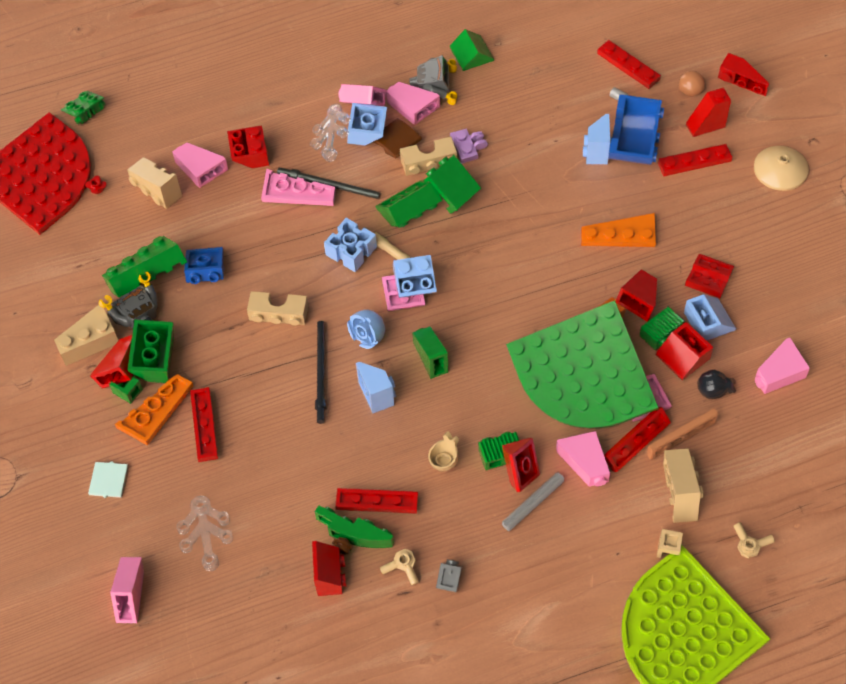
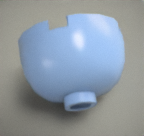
M372 310L358 311L350 316V320L347 322L348 331L354 341L358 339L362 343L359 346L363 348H373L384 337L385 325L383 319Z

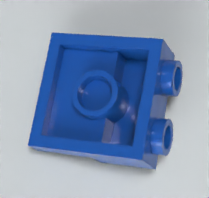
M223 247L186 250L185 258L187 263H185L184 267L186 283L198 284L202 281L215 283L218 280H224Z

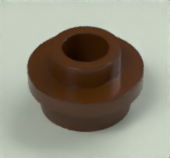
M343 537L334 539L332 542L333 546L339 547L340 554L347 555L353 547L350 541Z

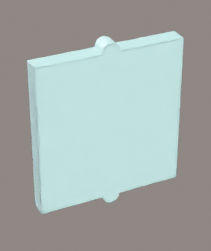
M113 461L110 463L95 462L88 494L103 496L104 498H107V496L122 497L128 464L113 463Z

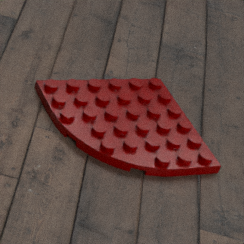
M48 112L0 150V203L39 235L76 205L82 197L81 194L84 188H86L85 183L90 179V157L85 144L78 134Z

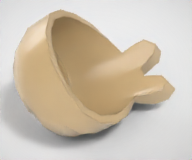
M448 431L443 436L444 440L436 442L428 454L430 464L438 471H448L458 462L457 443L459 439L457 436L453 438Z

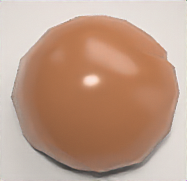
M697 71L685 72L678 82L679 91L691 97L699 95L705 87L704 78Z

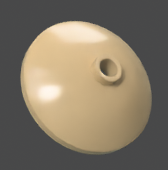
M786 146L768 147L757 155L754 162V172L758 180L765 186L780 191L792 190L802 185L809 171L808 163L804 156L795 149Z

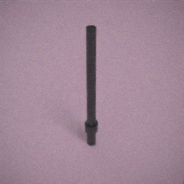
M318 321L317 399L315 400V410H317V423L323 424L325 422V410L327 409V401L325 400V322Z

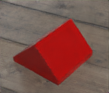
M533 438L502 445L509 481L516 492H521L540 475Z

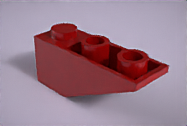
M728 53L719 69V79L766 97L770 83L744 58Z

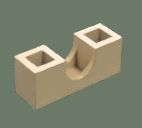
M451 137L434 140V151L428 154L420 152L417 145L400 148V159L406 176L429 171L433 167L437 169L440 166L438 162L445 156L450 158L455 155L457 158V151Z
M251 291L247 313L249 320L254 322L286 323L295 326L305 325L308 301L307 296L288 294L285 304L273 306L271 305L270 293Z

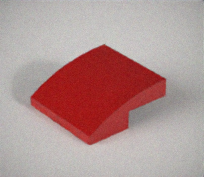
M698 254L692 270L686 279L685 286L720 299L734 266Z

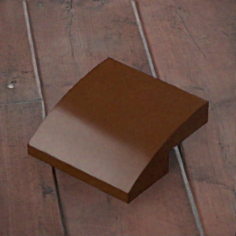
M397 118L384 127L383 137L373 141V143L383 147L386 154L396 159L400 156V148L416 145L422 140V137L408 124Z

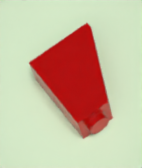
M724 87L707 92L687 120L686 126L693 137L725 128L731 99Z
M641 269L621 287L615 302L648 322L656 306L657 278Z
M132 335L120 338L91 373L90 377L102 389L109 387L111 382L119 384L132 379L133 374L128 372Z

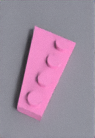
M266 169L261 198L262 202L333 206L335 187L314 181L312 183L306 182L303 178L297 177L295 179L288 177L287 174H276L272 170Z

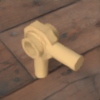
M741 523L733 526L740 538L737 548L743 557L749 559L757 556L761 547L774 543L772 535L756 540L753 537L747 536Z
M403 549L397 552L394 561L380 567L383 575L398 568L406 571L411 585L419 583L413 569L416 559L410 550Z

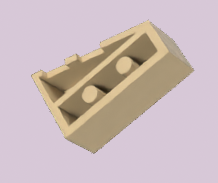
M143 157L127 170L129 181L133 186L141 188V191L146 196H151L157 205H162L167 209L182 197L177 176L175 173H166L167 170L165 168H156L157 165Z
M98 305L54 341L67 366L114 346L118 338L104 308Z
M689 448L664 450L663 466L667 488H670L672 498H669L670 505H674L673 523L698 521L700 498H703V488L698 485L699 474L698 471L694 470L695 459L693 456H690Z

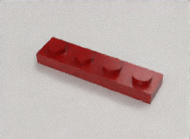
M610 40L597 49L598 55L648 89L660 80V74Z
M727 144L658 158V165L664 177L731 162L732 155Z
M210 388L190 390L198 462L218 459Z
M658 406L659 409L650 412L604 454L605 460L613 472H618L671 423L662 407Z
M337 488L336 510L417 514L418 492Z

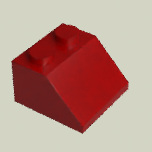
M312 541L314 583L317 595L343 594L342 587L346 586V576L341 572V567H345L344 554L340 555L339 547L319 541Z

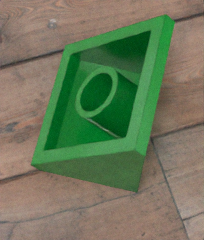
M464 29L450 45V49L462 71L494 61L481 35Z

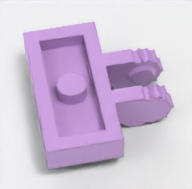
M466 128L450 133L461 164L478 159L477 151L484 149L488 145L487 141L483 139L484 134L482 131L469 135Z

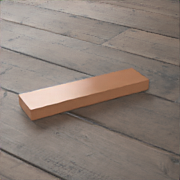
M713 408L650 444L647 456L650 460H653L663 454L664 450H670L714 425L718 412Z

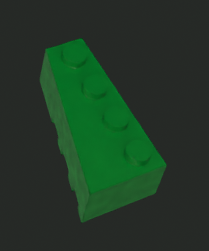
M159 236L148 246L138 249L134 255L124 258L117 266L108 268L102 277L110 291L120 298L141 285L138 280L139 275H141L143 280H147L145 272H149L151 276L149 281L156 279V274L164 271L168 273L173 270L172 266L178 263L183 265L187 263V260L177 243L165 236Z

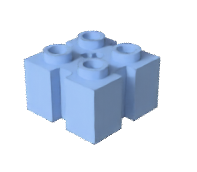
M345 218L337 227V235L332 233L324 242L325 254L337 262L343 260V266L356 272L364 263L363 256L369 257L377 248L376 234L365 228L359 230L357 223Z

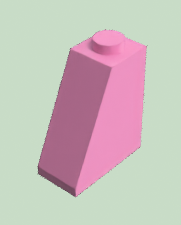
M401 82L390 86L386 90L387 103L413 125H416L440 107V96L434 92Z
M341 84L339 102L375 106L385 105V89L373 86Z
M185 143L172 151L175 163L199 188L228 170L226 159L223 156L195 145Z
M787 338L758 368L755 383L758 388L762 389L764 394L807 377L810 368L791 338Z
M596 431L557 440V453L588 486H602L609 482L610 472Z
M141 557L120 558L110 592L116 623H137L144 576Z

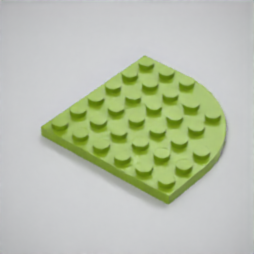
M681 545L679 555H667L648 570L635 584L626 601L621 624L624 653L631 670L641 684H718L770 641V638L683 545Z

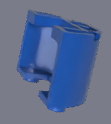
M619 94L608 159L647 165L656 162L658 147L654 146L655 143H659L660 138L657 128L659 118L663 119L664 108L661 107L662 100Z

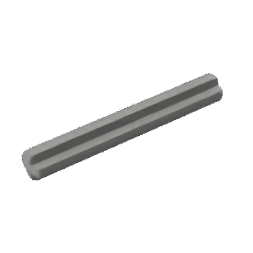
M559 472L555 473L502 521V526L507 531L513 529L564 482L563 475Z

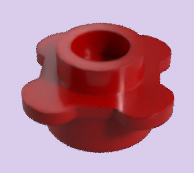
M94 176L85 183V186L93 194H100L107 184L101 180L100 176Z

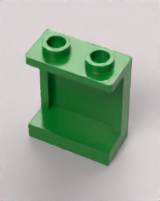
M455 155L450 158L445 156L438 162L440 166L437 169L435 167L430 169L426 173L427 177L423 180L425 183L429 181L448 203L449 206L446 209L450 214L458 210L481 189Z

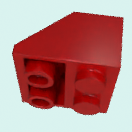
M262 125L227 131L232 161L249 168L269 166Z
M685 322L669 335L655 355L683 381L711 359L713 346Z

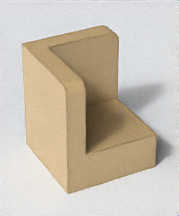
M662 529L656 557L661 558L662 552L679 555L683 533Z

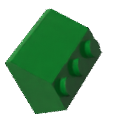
M419 180L375 207L391 226L401 228L407 225L410 219L421 217L423 215L422 212L427 209L432 210L436 208L438 203L442 201V198L429 181L425 183Z
M134 320L128 372L148 382L166 383L169 381L174 340L173 322Z

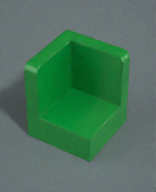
M134 377L118 385L114 382L109 384L113 394L130 404L143 390L140 381Z

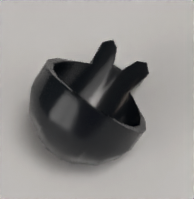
M717 370L704 372L697 382L698 390L703 397L708 399H717L724 396L727 392L729 394L736 392L733 386L736 383L735 379L727 378L722 372Z

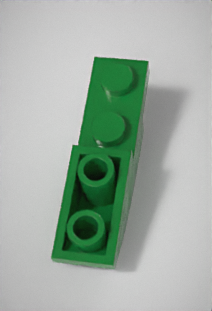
M320 505L314 511L316 520L327 525L329 536L335 539L343 537L348 539L351 545L366 548H392L394 545L392 533L385 528L380 529L368 519L363 520L358 517L353 523L348 517H341L329 507L324 508Z

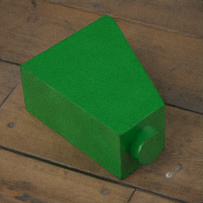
M429 326L413 332V344L430 379L448 373V352L432 328Z

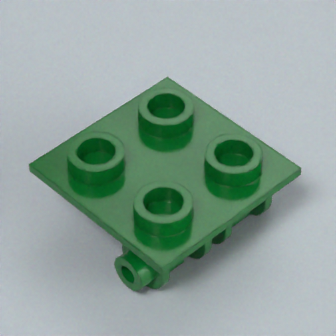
M84 91L78 95V98L66 103L61 111L76 117L74 120L79 125L91 118V114L95 115L104 109L106 104L102 100L104 97L90 91Z

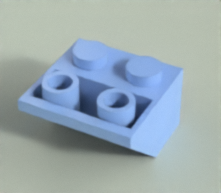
M431 255L393 260V271L399 298L437 292Z
M703 294L686 301L684 314L692 328L706 341L736 330L718 298Z

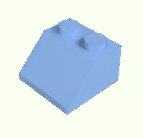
M352 103L347 143L365 146L382 138L387 107Z
M605 114L589 126L588 134L584 135L583 157H586V164H608L610 148L609 114Z
M357 362L358 383L372 413L394 406L396 394L392 377H388L385 370Z

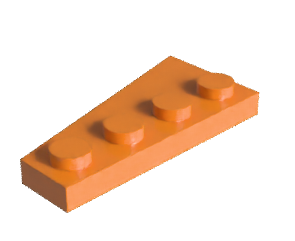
M655 213L581 227V246L655 247L656 245Z
M176 374L162 385L156 394L146 398L140 407L130 411L124 420H119L115 427L148 446L193 388V383Z

